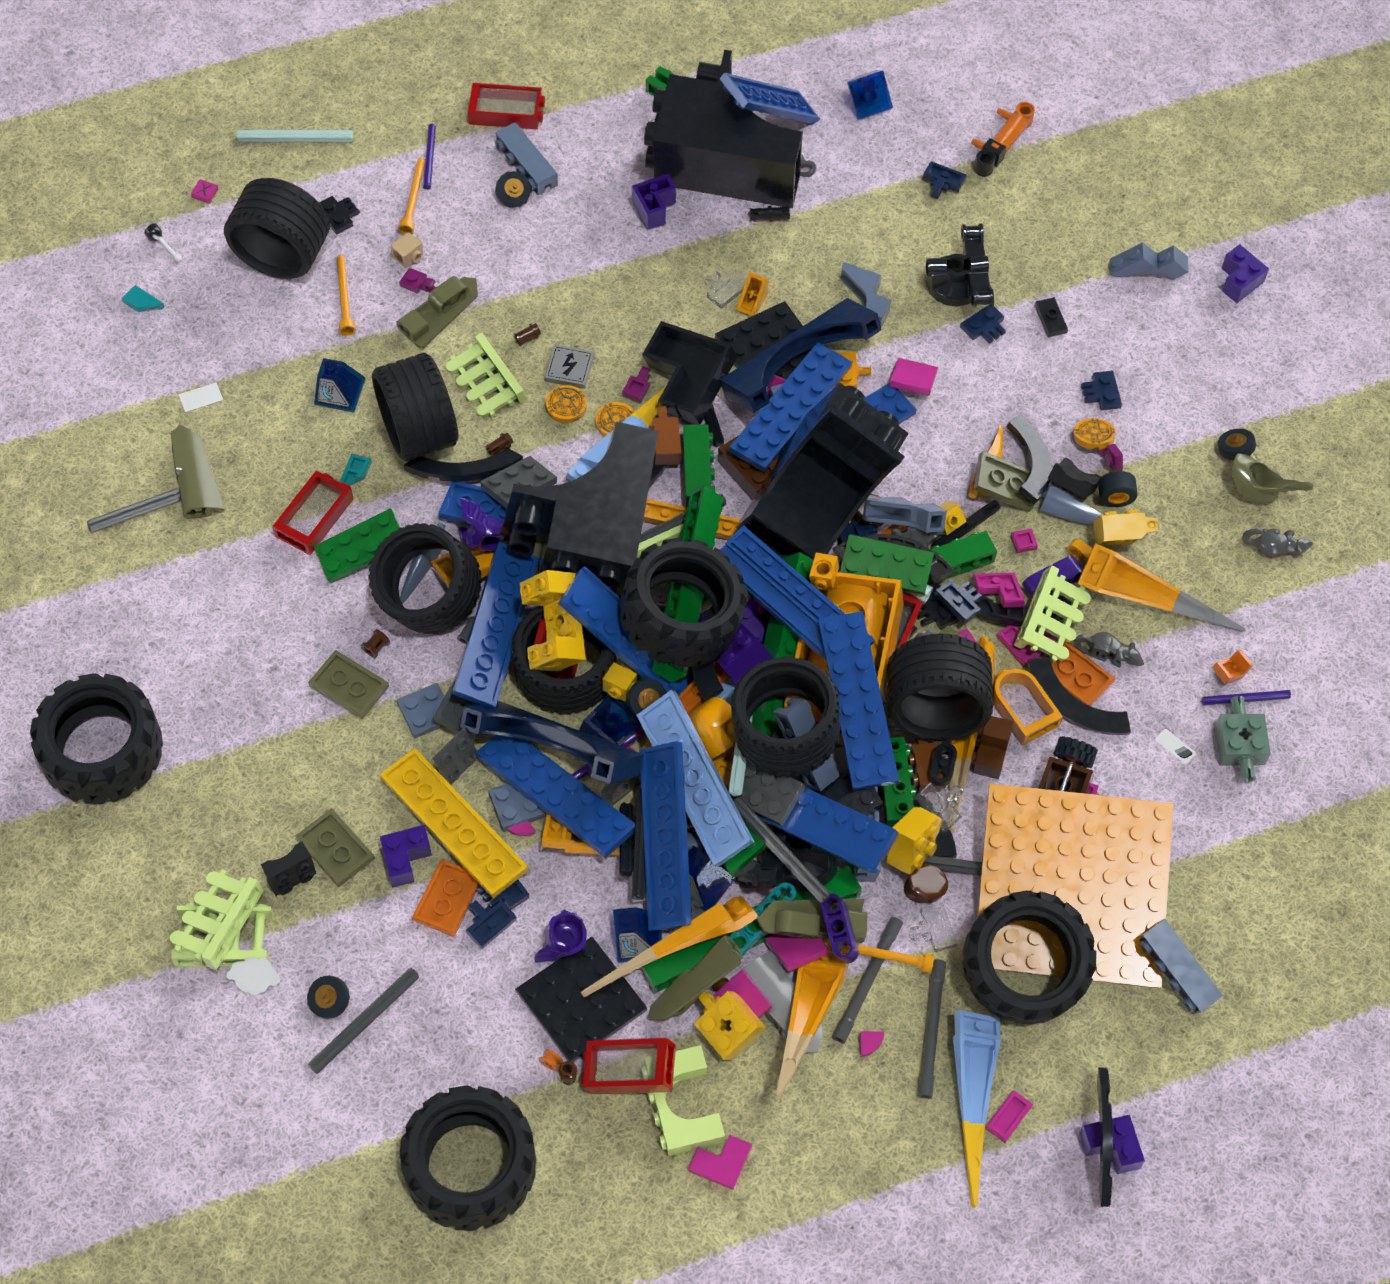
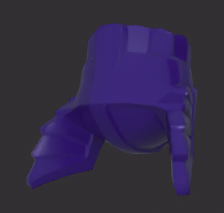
M461 498L463 520L470 524L468 528L459 527L458 531L461 540L467 542L470 548H475L481 552L495 551L496 545L499 541L503 543L505 536L501 534L503 520H498L485 514L479 504Z
M565 909L560 911V914L553 916L545 928L546 945L535 954V963L557 961L562 957L586 950L587 930L583 919L576 913L568 912Z

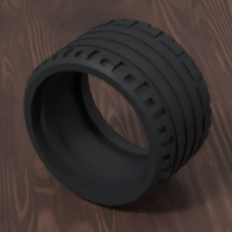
M259 178L250 181L244 187L224 225V236L234 254L251 268L268 276L293 279L304 276L310 270L329 233L330 222L321 204L304 189L281 179Z
M423 352L408 357L405 360L401 359L395 363L392 362L386 364V366L383 365L374 369L372 383L378 407L392 445L401 459L409 461L416 457L419 458L425 454L428 455L456 445L459 433L453 406L442 375L430 355Z
M414 523L413 525L409 524L403 528L401 527L395 532L393 531L390 536L380 543L379 548L374 552V557L371 559L368 579L370 580L369 588L372 590L371 594L374 597V601L387 615L410 630L418 633L423 632L424 634H437L460 625L473 612L472 610L476 607V602L479 600V594L482 590L480 566L472 552L449 532L433 524ZM432 549L448 551L452 559L453 576L444 596L427 608L418 610L406 609L400 599L399 581L408 562L424 551Z
M534 607L532 611H529L521 619L513 637L512 648L515 676L523 695L527 696V699L533 702L535 706L541 707L545 711L548 710L551 713L572 714L595 706L597 702L602 701L603 697L607 695V692L603 691V677L612 664L616 663V654L582 625L583 638L592 643L600 654L597 663L589 671L575 678L558 679L544 675L538 670H530L527 648L534 645L539 622L541 619H545L544 607Z
M928 634L903 643L889 657L887 668V711L892 723L903 732L924 740L950 741L964 738L977 732L990 720L993 713L992 662L988 653L979 644L958 635Z
M776 657L758 663L753 668L751 667L747 673L742 675V679L737 682L731 703L734 736L741 755L754 768L760 769L763 773L766 772L769 775H777L778 777L800 776V774H807L809 771L817 769L818 766H822L825 760H828L830 755L834 753L840 738L838 691L831 677L827 676V672L821 670L818 665H814L812 662L801 658ZM779 696L802 697L817 706L823 714L818 724L812 730L791 739H778L767 736L756 729L750 721L752 714L762 703Z

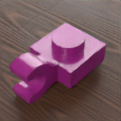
M412 268L407 270L399 282L400 287L417 294L420 290L430 293L436 288L433 286L436 282L434 279L427 278V274Z
M642 366L637 377L631 375L622 391V396L641 403L650 388V382H647L651 376L648 374L650 369Z
M1116 444L1107 445L1105 449L1097 447V453L1105 456L1106 465L1110 466L1113 472L1123 471V454Z

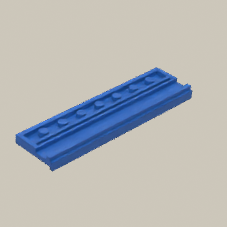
M742 526L725 543V546L720 551L729 557L730 564L735 563L744 578V585L747 587V593L826 662L818 618L845 613L750 530ZM868 634L871 646L874 643L875 639Z
M586 567L579 569L558 604L643 679H654L663 685L666 692L674 690L679 696L694 680L692 667H689L688 673L684 678L673 683L653 672L654 660L648 657L649 653L647 651H639L629 640L630 632L624 631L619 618L621 612L619 608L620 597Z
M805 788L799 796L796 805L783 826L758 815L763 822L872 874H876L878 871L877 866L882 857H886L899 834L896 829L808 788Z

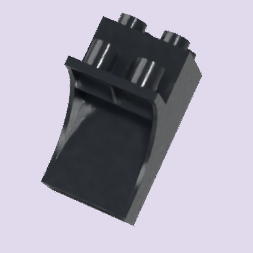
M724 49L721 65L699 62L696 78L669 74L666 89L656 88L652 111L656 113L654 122H647L644 135V145L648 146L645 167L654 169V178L669 174L674 185L679 189L781 207L790 206L793 209L801 173L803 131L791 130L771 124L752 111L741 109L736 105V99L723 88L724 84L720 80L724 73L732 74V51Z
M839 383L805 415L736 528L739 530L742 526H745L779 555L790 556L800 552L814 560L816 553L828 554L844 528L869 495L902 462L905 456L898 451L909 433L899 426V420L893 414L886 411H878L867 403L864 394L859 389Z
M616 421L606 454L594 468L583 476L554 486L535 487L513 484L501 529V534L510 536L508 550L518 556H530L534 553L535 542L543 543L537 574L546 570L577 573L579 569L586 567L621 598L629 569L638 554L659 431Z

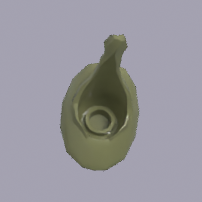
M1238 453L1233 461L1232 475L1237 490L1246 499L1259 504L1272 503L1278 498V492L1294 490L1307 492L1313 489V484L1310 482L1283 479L1278 472L1249 455Z

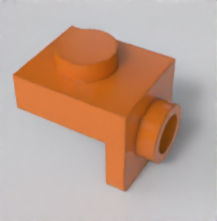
M1237 650L1231 658L1216 662L1212 668L1218 677L1227 684L1242 679L1253 667V664L1242 650Z

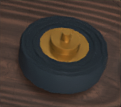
M506 172L496 182V196L505 206L519 207L526 203L530 197V182L520 172Z
M1237 428L1223 433L1218 440L1220 455L1229 460H1234L1238 453L1250 456L1256 448L1254 434L1246 429Z
M654 679L638 680L628 691V707L637 716V714L667 692L663 685Z
M330 975L316 979L309 987L307 994L310 1010L318 1017L326 1019L335 1018L342 1014L347 1008L350 999L346 983L340 978Z

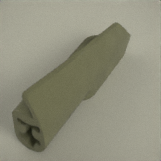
M456 276L450 277L430 292L426 302L397 320V327L411 342L423 348L478 297L477 279L462 277L459 280Z
M863 898L842 899L848 906L856 942L862 944L867 934L868 914L862 912L865 900ZM818 900L772 901L756 919L763 932L807 939H817L819 937L829 939L821 902ZM839 902L834 903L830 911L836 910ZM840 924L836 928V933L843 930L844 924Z
M723 936L692 970H686L681 973L651 1005L648 1019L667 1021L673 1015L679 1016L685 1013L705 990L741 964L743 955L736 943L729 937Z

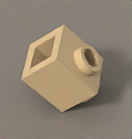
M409 232L399 237L390 245L392 257L405 269L412 263L418 262L423 256L422 241Z

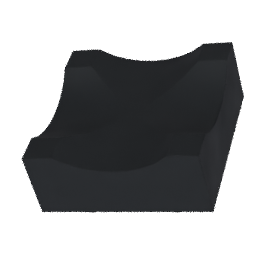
M1065 457L1061 463L1054 464L1047 479L1051 480L1054 486L1071 491L1070 494L1072 496L1085 499L1096 491L1101 476L1081 471L1074 465L1072 460Z
M302 841L296 844L284 857L276 860H267L261 864L267 878V883L275 896L289 893L294 886L310 881L317 874L312 857Z

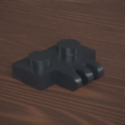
M331 196L319 202L329 218L330 227L336 235L353 227V221L350 218L360 214V210L356 208V205L349 197L337 202Z
M939 584L933 587L929 599L924 605L922 604L921 610L923 611H920L918 620L924 618L920 621L923 627L936 622L939 629L942 630L948 625L952 626L959 623L960 620L934 595L936 589L941 587Z

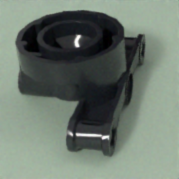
M979 223L978 226L961 225L963 255L951 254L941 258L926 259V286L929 294L936 301L946 306L955 307L968 305L969 303H971L972 308L977 305L994 306V291L989 281L988 256H985L982 223Z
M773 827L772 831L823 886L834 878L838 871V859L836 856ZM767 846L762 861L754 867V884L767 883L778 887L781 883H790L798 892L809 891Z

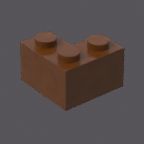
M991 716L988 723L979 729L975 745L979 746L978 752H973L971 765H974V774L999 780L1014 721Z

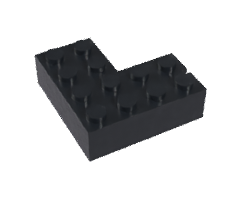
M660 321L642 354L648 367L672 375L658 400L660 406H666L668 415L678 417L679 419L682 417L685 421L696 425L702 423L721 388L720 379L728 375L737 359L731 344Z

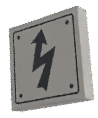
M554 344L545 374V382L571 385L585 389L594 359V352Z

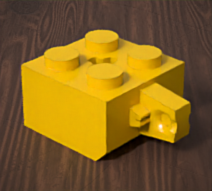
M1137 509L1126 510L1125 513L1117 514V511L1103 512L1104 514L1099 515V518L1093 521L1094 540L1096 544L1101 546L1132 544L1142 539L1145 534L1158 531L1157 518L1145 517V513H1138Z
M922 807L912 808L892 827L899 834L888 852L886 863L909 875L916 868L919 869L928 856H932L936 851L937 844L935 842L942 825V819Z
M704 991L698 997L706 1008L703 1010L704 1014L694 1025L723 1060H734L767 1028L736 992L727 991L722 997L717 996L715 998L709 991Z

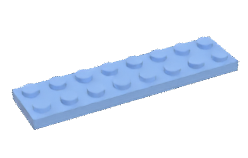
M670 690L637 714V717L652 746L674 741L682 742L686 813L713 865L719 867L754 843V840L676 691Z

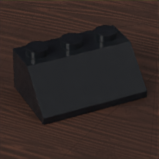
M850 774L830 783L822 791H815L866 816L882 809L883 802L875 787L853 791Z

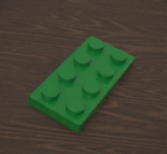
M391 508L314 546L330 583L338 581L371 564V559L374 557V552L379 548L380 543L390 536L393 531L395 532L400 528Z
M849 534L840 573L901 580L902 591L925 596L934 552Z

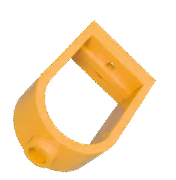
M1003 669L997 673V680L993 691L994 705L1004 719L1014 721L1012 731L1022 746L1060 727L1063 716L1031 673L1022 669ZM1011 682L1026 686L1047 716L1024 727L1003 698L1000 688Z

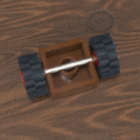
M1059 736L1053 753L1057 758L1049 757L1038 789L1088 794L1094 773L1093 770L1087 768H1092L1098 749L1090 744H1086L1084 741Z

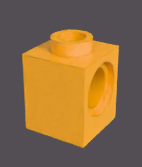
M822 553L815 554L809 575L810 582L815 588L819 590H833L839 569L838 556ZM821 572H828L827 574H824V575H821V574H820Z

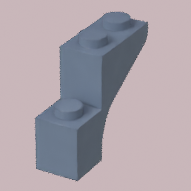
M1142 242L1110 258V271L1113 277L1156 273L1174 280L1189 273L1188 256L1174 245L1156 253Z
M844 262L842 265L841 281L860 299L866 308L878 313L882 328L890 312L891 300L884 296L876 295L880 288L881 275Z
M903 497L867 498L864 503L862 519L870 522L911 526L924 532H944L947 511L935 504H914Z

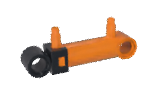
M1020 102L1017 104L1013 114L1005 109L998 108L997 114L1007 119V122L993 139L989 138L986 143L975 138L972 139L971 144L980 149L976 155L974 171L977 175L982 177L990 176L994 166H999L1009 148L1023 131L1032 125L1035 107L1031 103Z

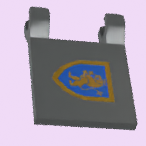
M641 772L637 777L607 785L601 790V799L612 806L615 805L637 786L641 785Z

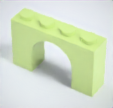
M701 1045L675 1052L673 1085L683 1080L707 1075V1065ZM657 1056L645 1058V1067H642L644 1080L655 1079ZM668 1092L648 1093L650 1104L655 1103L657 1111L653 1113L656 1127L660 1126L662 1135L659 1136L660 1146L662 1150L666 1149L668 1157L697 1150L698 1147L706 1148L725 1143V1134L719 1113L696 1119H683L672 1113L667 1106L666 1095Z

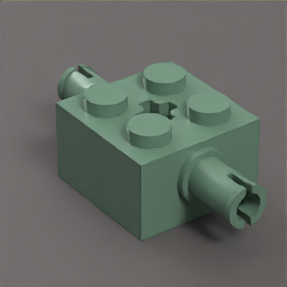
M1238 696L1230 699L1233 714H1220L1215 725L1220 766L1240 765L1241 781L1247 782L1246 778H1248V782H1253L1256 780L1254 765H1265L1271 754L1265 714H1246L1245 698L1240 696V701H1238Z

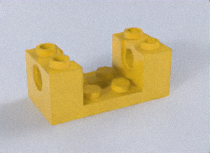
M546 570L520 582L522 604L544 607L547 642L534 644L527 648L530 670L561 671L586 660L582 624L558 604L569 584L574 580L575 573Z

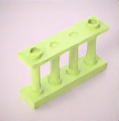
M186 903L184 906H177V912L180 918H182L185 912H196L199 906L194 903ZM256 904L247 918L255 919L253 948L250 950L239 949V932L219 967H232L235 962L244 961L249 957L257 959L265 957L270 962L268 952L262 949L265 919H274L271 906ZM207 909L204 916L216 920L219 914ZM184 949L181 953L172 950L171 959L175 967H208L203 958L201 961L195 959L194 953Z

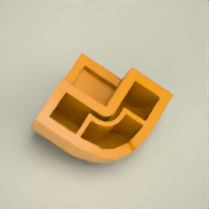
M711 697L691 713L689 718L711 759L719 756L734 745L735 736L731 705L719 697Z

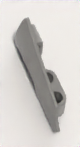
M768 951L745 966L743 970L748 973L773 1005L766 1013L767 1018L787 1040L795 985L773 952ZM821 1024L805 1053H818L823 1033Z

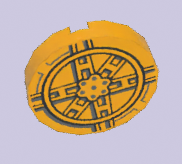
M571 385L555 387L546 397V411L557 422H575V419H580L586 412L587 399L584 393L577 387Z
M623 402L605 404L596 414L595 422L599 433L605 437L614 429L616 421L622 423L635 411L631 406Z
M1088 418L1075 425L1074 439L1081 447L1092 450L1093 447L1105 449L1107 445H1111L1115 441L1116 430L1106 420Z

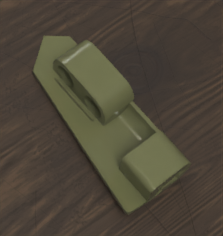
M179 425L170 434L183 515L186 518H201L211 516V509L224 511L225 507L200 435Z

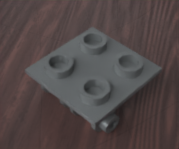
M463 728L432 759L437 766L436 770L451 785L477 760L475 754L477 750L466 729Z

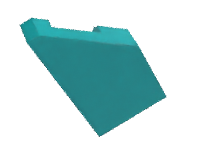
M136 285L122 297L123 303L137 312H143L146 309L158 308V310L164 308V304Z
M351 453L340 483L344 482L350 486L364 480L372 459Z

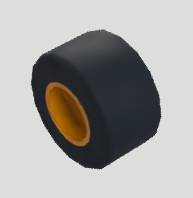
M1110 472L1103 475L1098 481L1100 502L1106 506L1123 507L1133 503L1138 496L1136 478L1129 472Z

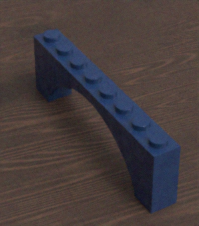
M846 298L721 378L720 383L724 396L752 413L757 412L770 403L767 394L770 382L779 369L788 361L812 349L818 342L823 345L848 339H869L882 330L878 313Z
M501 701L497 702L495 708L479 704L464 706L460 728H465L467 731L478 735L491 734L520 738L558 748L581 759L592 769V778L608 784L640 775L644 754Z

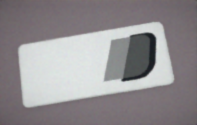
M1164 729L1155 738L1159 744L1184 764H1187L1196 755L1194 750L1167 729Z

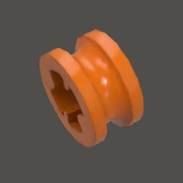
M545 1049L544 1057L541 1056L539 1061L548 1069L556 1072L558 1070L557 1065L562 1064L563 1059L555 1052Z

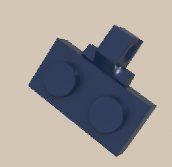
M930 161L923 173V179L930 181L931 186H933L931 197L936 199L940 197L943 190L948 191V189L959 192L967 177L964 173Z
M475 900L469 905V911L475 916L472 919L474 924L466 929V933L483 949L517 920V916L502 900L493 908L487 906L485 909Z

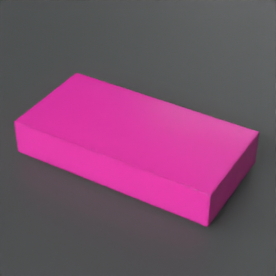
M1013 1090L985 1129L1006 1143L1033 1104Z

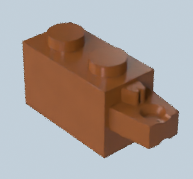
M658 406L657 418H653L652 426L648 427V429L659 431L654 456L655 465L680 464L681 444L678 417H667L666 406Z
M915 737L916 743L912 744L910 758H908V763L912 765L914 770L912 785L917 787V791L921 794L945 792L946 786L934 785L929 777L935 748L940 743L927 742V740ZM941 774L937 775L938 778H944Z

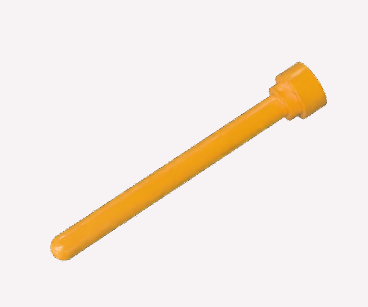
M418 158L405 217L399 221L398 231L404 235L408 232L412 235L414 232L415 224L412 218L424 169V158Z
M338 255L337 267L342 310L339 333L343 336L355 334L356 328L355 322L350 318L345 257Z
M828 938L823 939L828 948L832 949L830 940ZM857 944L860 955L918 966V969H922V972H932L935 955L925 953V955L918 957ZM850 946L844 947L842 951L848 952Z

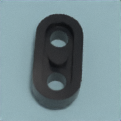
M940 743L935 748L929 777L936 786H946L952 780L957 750L950 743ZM941 755H947L949 758L944 759ZM941 774L944 778H938L937 775Z

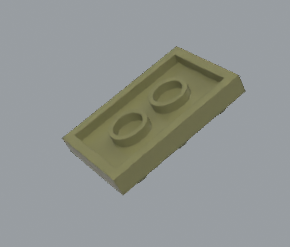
M982 451L978 456L974 490L1028 512L1034 508V504L1018 491L1027 481L1031 470Z
M337 650L331 654L308 682L311 688L361 719L366 716L389 687L387 681Z
M332 808L295 836L299 843L301 841L304 843L312 858L338 887L375 859L374 854Z

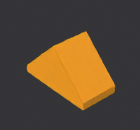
M750 271L736 310L750 316L756 315L768 296L769 279Z

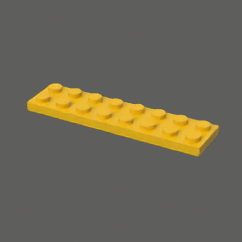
M416 748L379 774L382 781L493 899L529 871L528 865Z

